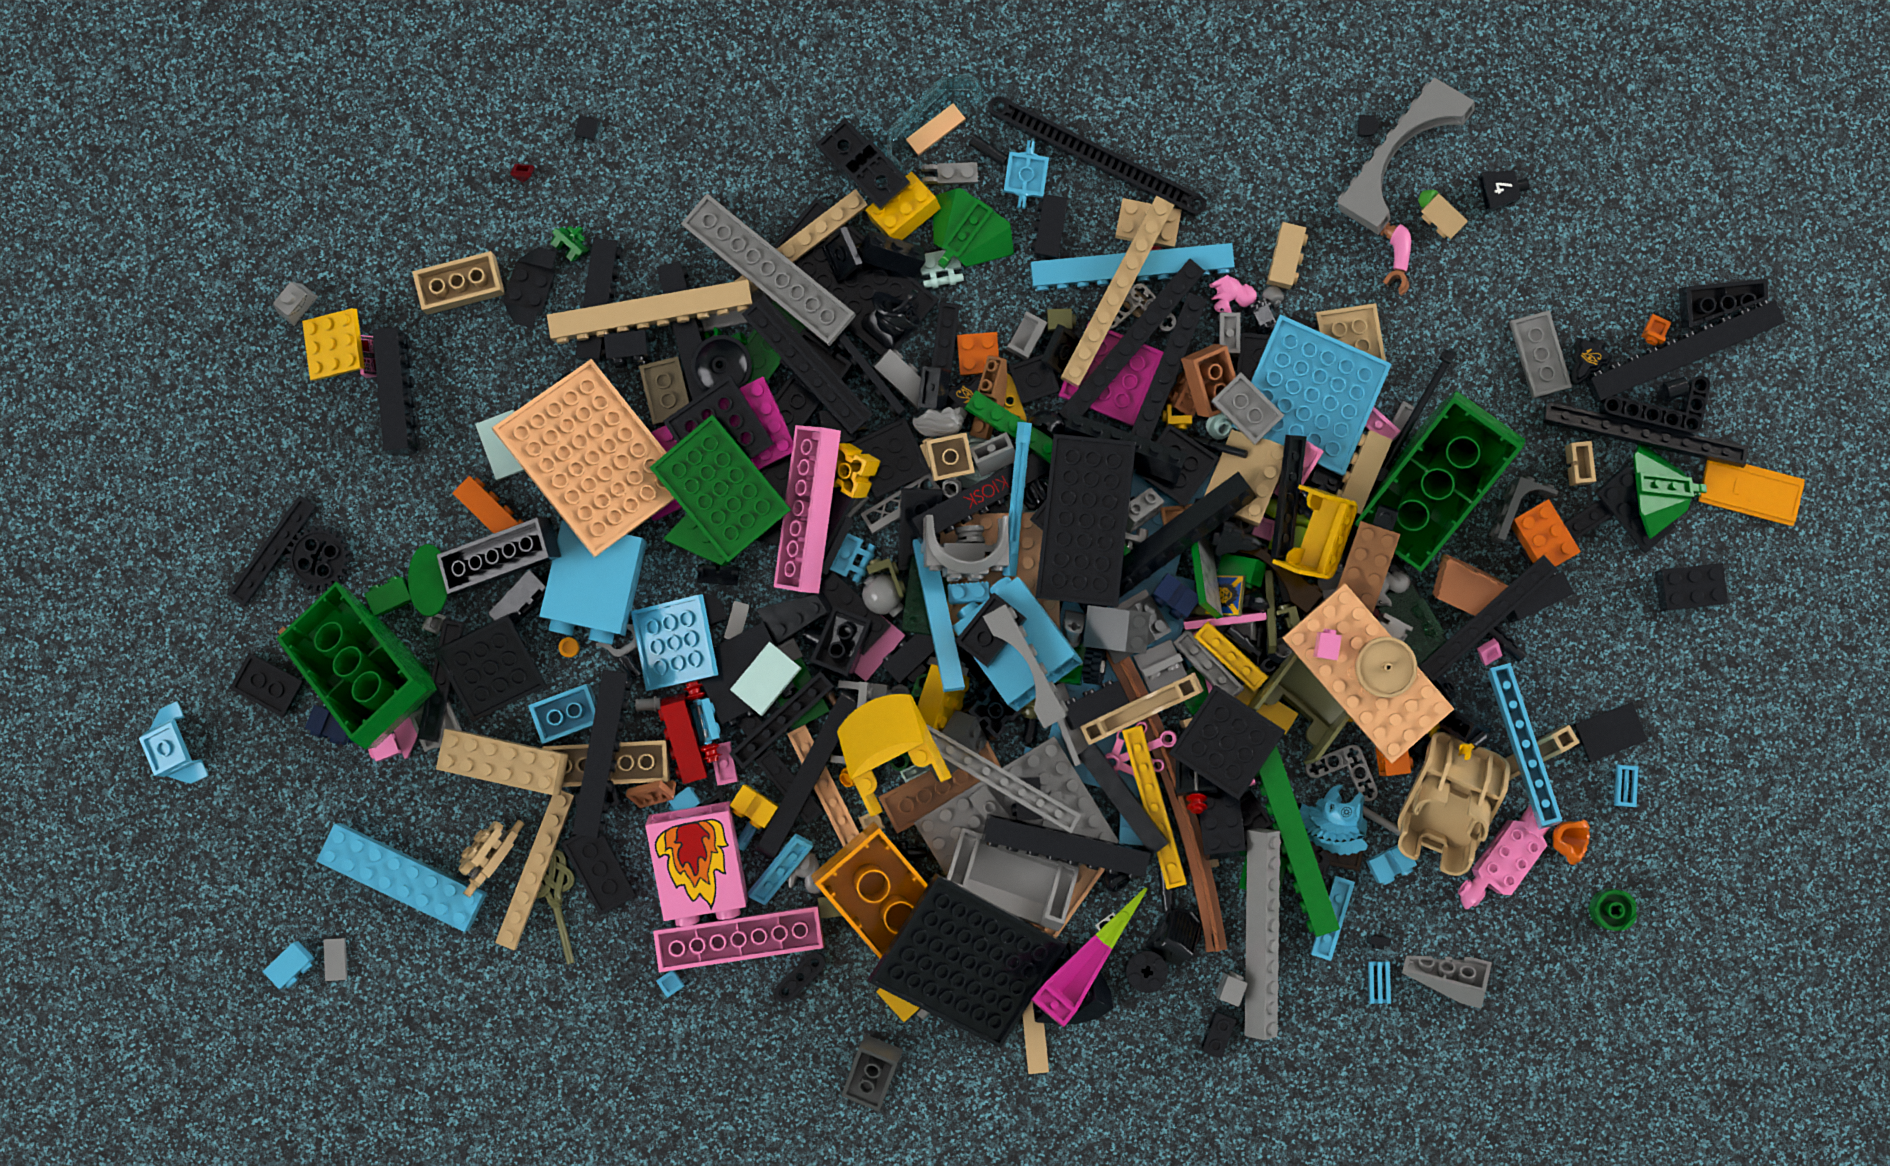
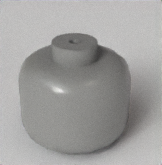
M1270 286L1263 291L1262 298L1268 299L1271 302V306L1278 307L1281 305L1284 295L1278 286Z

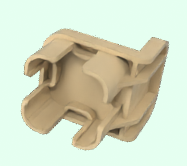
M1437 732L1433 734L1427 746L1424 764L1399 812L1397 823L1400 831L1398 848L1404 856L1413 860H1417L1420 856L1421 845L1441 853L1440 870L1449 875L1459 876L1469 871L1475 858V851L1481 841L1484 842L1488 836L1489 826L1508 790L1510 765L1501 755L1483 747L1472 750L1471 758L1464 760L1465 754L1458 756L1459 747L1461 744L1468 743L1463 742L1454 735Z

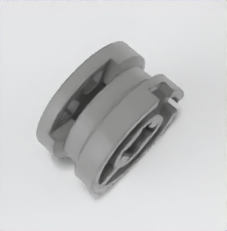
M968 525L957 527L955 529V534L958 535L956 543H985V539L982 536L984 526Z

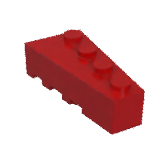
M686 692L663 698L660 705L661 709H658L660 720L665 721L666 728L664 729L666 740H670L672 748H669L672 760L676 759L678 767H675L678 779L682 778L683 784L707 778L708 775L705 760H702L704 758L703 753L700 752L701 746L697 744L699 742L697 731L691 724L693 723L692 712L689 707H686Z

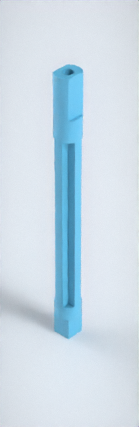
M1017 423L1008 521L1009 566L1003 568V576L1016 577L1019 538L1032 423Z

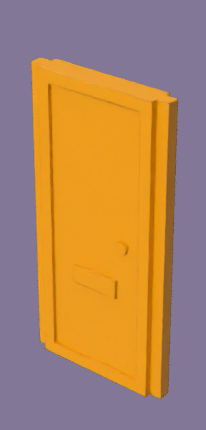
M1707 460L1701 483L1706 484L1707 492L1701 493V496L1698 497V502L1793 527L1805 479L1748 464L1741 468Z

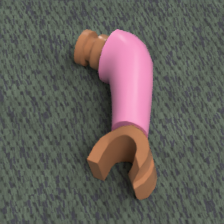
M1388 222L1380 235H1387L1386 238L1390 239V244L1393 245V269L1395 271L1389 273L1383 283L1389 287L1394 279H1401L1402 282L1398 290L1400 296H1402L1409 289V281L1404 273L1407 272L1410 258L1411 234L1405 226L1401 224L1398 227L1395 225L1390 226Z

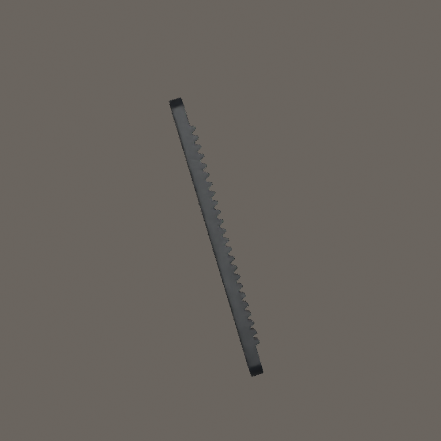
M997 96L991 99L989 103V113L991 116L1008 124L1010 127H1014L1016 130H1020L1024 134H1028L1030 137L1058 149L1060 152H1065L1066 155H1071L1074 159H1079L1080 162H1085L1088 166H1093L1096 170L1099 169L1101 172L1107 173L1109 176L1115 177L1117 180H1121L1123 183L1129 184L1131 187H1135L1137 190L1143 191L1153 198L1158 196L1173 204V208L1181 209L1189 215L1199 216L1205 211L1206 200L1200 194L1004 97ZM1000 102L1004 105V110L996 112L993 109V105ZM1193 200H1198L1202 207L1199 210H1193L1190 203Z

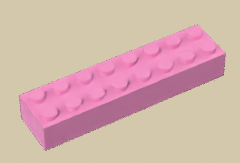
M795 425L793 451L785 502L792 510L783 517L774 580V587L819 594L841 434L839 430Z
M818 905L708 921L684 927L661 928L653 931L659 972L825 947Z

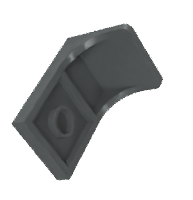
M1526 475L1513 480L1510 486L1504 490L1502 498L1505 500L1503 505H1500L1496 511L1495 517L1498 518L1496 524H1492L1488 535L1491 536L1489 542L1499 544L1506 540L1519 503L1524 495L1532 494L1548 500L1557 496L1559 491L1555 490V487L1551 484L1536 483L1534 478Z

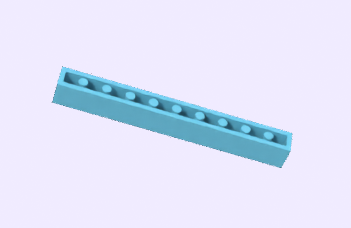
M1232 243L1151 250L1136 277L1137 282H1146L1152 277H1157V280L1170 279L1169 276L1176 275L1190 258L1205 270L1202 276L1210 275L1209 272L1216 271L1219 275L1228 274L1235 267ZM1126 253L1033 261L1030 264L1032 289L1037 288V291H1047L1049 287L1056 286L1057 289H1068L1069 285H1077L1078 288L1088 287L1089 283H1097L1098 286L1109 285V281L1113 279Z

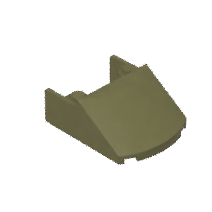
M1292 652L1264 682L1265 684L1248 706L1258 711L1262 704L1273 705L1282 697L1309 720L1311 724L1307 728L1305 736L1307 741L1314 747L1303 761L1307 765L1319 761L1350 719V716L1298 656Z

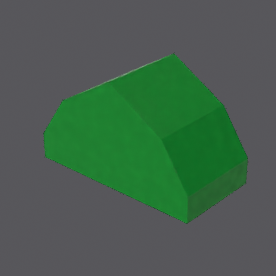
M1456 390L1436 408L1414 433L1389 468L1384 480L1377 485L1369 497L1361 515L1357 516L1354 525L1358 527L1360 520L1373 524L1379 504L1400 510L1393 531L1401 534L1394 553L1422 572L1524 447L1525 439Z
M337 581L276 638L350 740L364 749H372L380 745L437 690L427 667L387 625L374 616L371 610Z

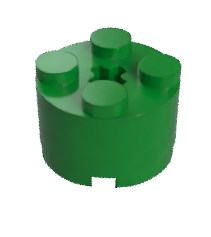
M1602 889L1592 897L1588 906V911L1595 924L1611 931L1628 929L1633 925L1637 917V905L1634 898L1622 890ZM1612 906H1615V907H1614L1615 913H1611V911H1612L1611 907H1612Z

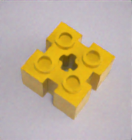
M839 443L833 487H842L840 491L851 498H866L872 484L869 482V477L875 476L880 460L870 454H861L862 450L850 443Z
M747 784L742 785L730 804L734 814L741 818L747 816L751 819L749 823L758 829L769 826L780 806Z

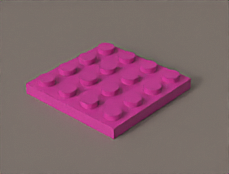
M1108 330L1079 387L1077 388L1064 381L1058 397L1069 400L1124 335ZM1143 344L1089 409L1133 427L1164 352Z

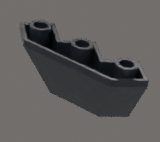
M1070 940L1066 943V948L1042 985L1080 949L1073 941ZM1101 971L1096 976L1078 1010L1067 1024L1076 1025L1099 1019L1113 1009L1111 990ZM1033 1003L1035 1022L1058 1024Z

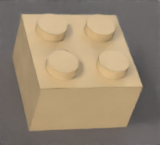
M966 432L925 441L933 482L975 473Z

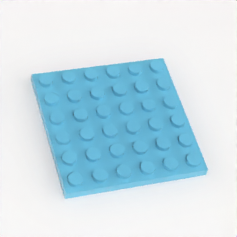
M1279 315L1250 381L1285 415L1263 438L1284 446L1286 435L1307 436V441L1324 450L1316 464L1343 476L1392 364L1283 315ZM1232 423L1231 427H1233V428H1235V429H1238V428Z

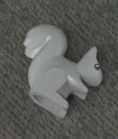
M1393 571L1392 574L1387 572L1376 607L1392 606L1391 600L1386 595L1389 589L1395 593H1402L1408 589L1410 578L1403 571Z
M809 852L786 879L790 888L794 887L798 877L805 878V888L809 893H822L811 877L820 868L815 853Z

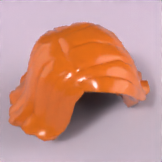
M1584 819L1576 822H1562L1553 831L1554 849L1564 855L1571 865H1576L1585 857L1590 838L1588 822Z

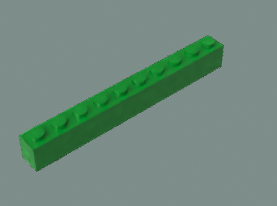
M1276 745L1256 777L1259 776L1262 783L1258 786L1262 796L1267 798L1268 803L1265 806L1268 815H1273L1275 821L1272 824L1273 830L1280 831L1282 841L1280 850L1282 855L1286 854L1289 862L1285 864L1289 874L1294 876L1295 881L1292 884L1295 893H1300L1302 901L1299 902L1302 913H1307L1309 920L1306 921L1309 933L1313 932L1316 937L1340 930Z

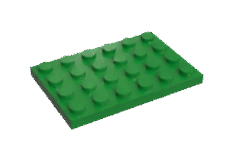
M714 415L708 417L649 467L727 562L733 560L792 510Z

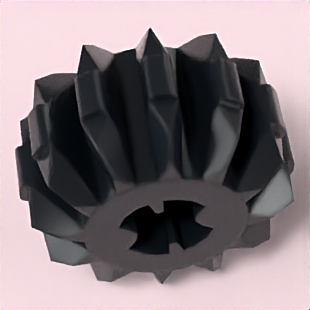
M1047 478L1034 481L1024 489L1023 504L1029 510H1037L1046 500Z

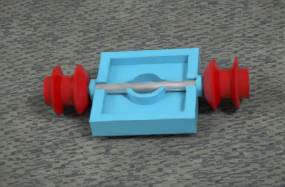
M694 681L687 683V688L683 690L689 693L686 699L694 703L690 705L700 745H705L700 749V752L705 753V757L702 760H707V763L718 761V756L722 755L717 753L716 750L720 745L716 743L711 744L713 740L720 738V727L715 722L713 703L710 702L709 698L700 699L706 694L700 690L703 684Z

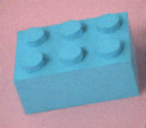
M584 684L528 705L541 743L548 744L591 728L597 702L590 684Z

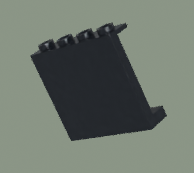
M764 622L715 646L713 649L718 675L700 679L710 701L714 705L721 724L726 727H734L740 723L741 719L745 717L751 718L758 714L730 689L769 642L776 647L770 631ZM793 680L769 708L776 705V701L779 699H788L795 695L794 692L799 689L794 685Z

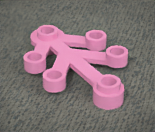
M1139 721L1135 726L1144 724L1145 733L1148 730V725L1145 721ZM1120 730L1116 734L1117 740L1112 752L1107 753L1105 756L1108 760L1115 759L1116 765L1113 767L1116 771L1121 770L1134 776L1132 766L1124 763L1130 760L1128 751L1120 754L1125 742L1124 739L1119 737V733L1122 732ZM1171 730L1164 731L1160 738L1147 743L1149 751L1161 746L1172 747L1177 741V736ZM1166 735H1171L1173 740L1167 742L1165 740ZM1152 759L1155 771H1162L1165 767L1164 761L1162 759ZM1155 762H1161L1162 768L1157 769Z

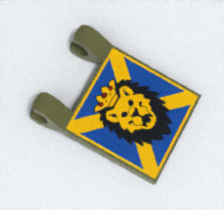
M1217 575L1223 616L1241 617L1246 576ZM1195 606L1191 611V614L1197 616H1212L1202 606Z

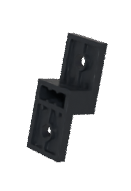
M846 118L815 144L855 189L859 188L880 211L911 185L910 181L872 140L866 141ZM841 142L849 144V148L845 151L839 150L838 146ZM881 177L887 179V184L882 187L876 184L877 179Z

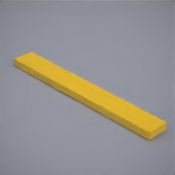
M1138 725L1124 729L1122 733L1143 807L1170 842L1156 852L1166 888L1171 889L1186 885V878L1143 727Z

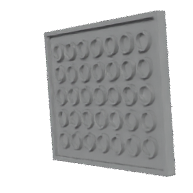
M1055 736L1002 767V769L1018 778L1040 777L1041 792L1082 815L1072 833L1115 843L1119 842ZM979 781L919 818L914 824L946 875L962 827L983 834L986 819L968 797L985 785L1008 813L1009 819L1016 820V816H1012L1011 804L1015 803L1014 800L984 782ZM1043 817L1036 820H1018L1065 831ZM1059 858V861L1066 863L1067 860Z

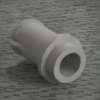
M657 696L647 699H636L635 708L637 712L652 710L658 712V709H661L662 701Z

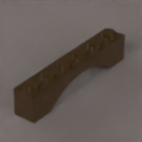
M1264 546L1252 551L1240 550L1236 553H1226L1253 558L1266 563L1267 567L1284 584L1291 605L1293 607L1296 606L1297 610L1305 616L1312 612L1323 598L1322 589L1314 583H1311V585L1307 583L1302 574H1297L1273 564L1272 561L1275 558L1271 557V551Z

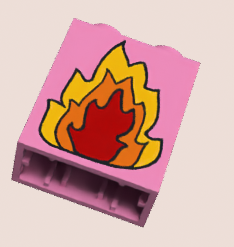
M731 801L648 816L645 827L664 921L675 919V925L678 927L690 926L700 921L699 915L715 912L716 918L719 920L731 919L741 914L740 908L746 907L748 893L732 807L730 806Z

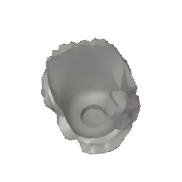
M950 407L943 410L931 408L918 418H913L912 424L922 435L946 437L956 435L962 429V423H964L968 413L962 407L955 408L954 410Z

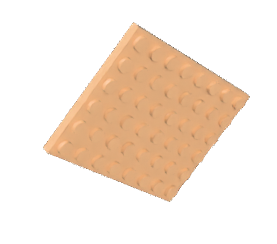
M592 359L492 427L493 432L594 558L675 500L649 468L667 452Z

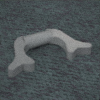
M627 625V629L632 632L634 638L624 647L614 649L611 644L601 642L596 643V646L607 649L615 657H623L638 648L634 625Z

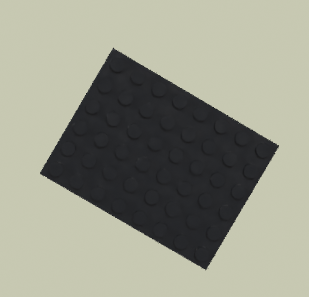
M935 873L872 971L868 981L1001 1048L1067 944Z

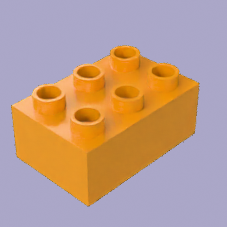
M874 821L811 875L816 886L879 959H881L928 886L925 880Z

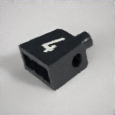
M1485 171L1478 176L1486 214L1516 203L1521 198L1520 192L1529 190L1528 179L1517 180L1515 171Z

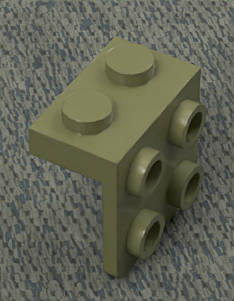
M877 558L870 561V565L866 566L869 575L873 574L876 576L890 571L898 595L903 600L906 590L903 582H898L896 576L899 575V571L895 561L891 562L890 558L885 560Z

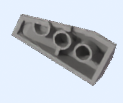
M1406 956L1402 973L1459 1003L1482 1008L1492 962L1473 957L1455 960L1452 957L1446 956L1445 959H1434L1431 956Z

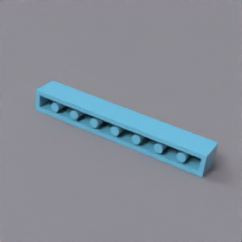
M1511 663L1490 668L1488 676L1538 829L1558 825L1563 820Z

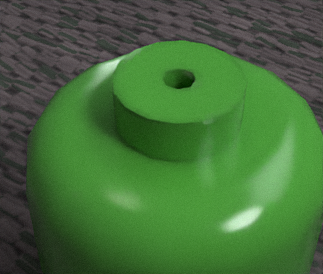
M1424 190L1421 192L1418 202L1422 209L1437 195L1438 191Z

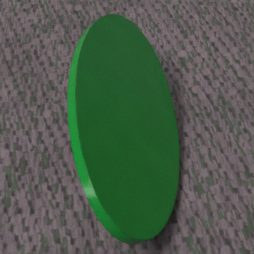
M431 544L422 545L416 550L408 571V589L412 603L417 611L426 617L437 615L443 608L448 596L437 555L441 552Z

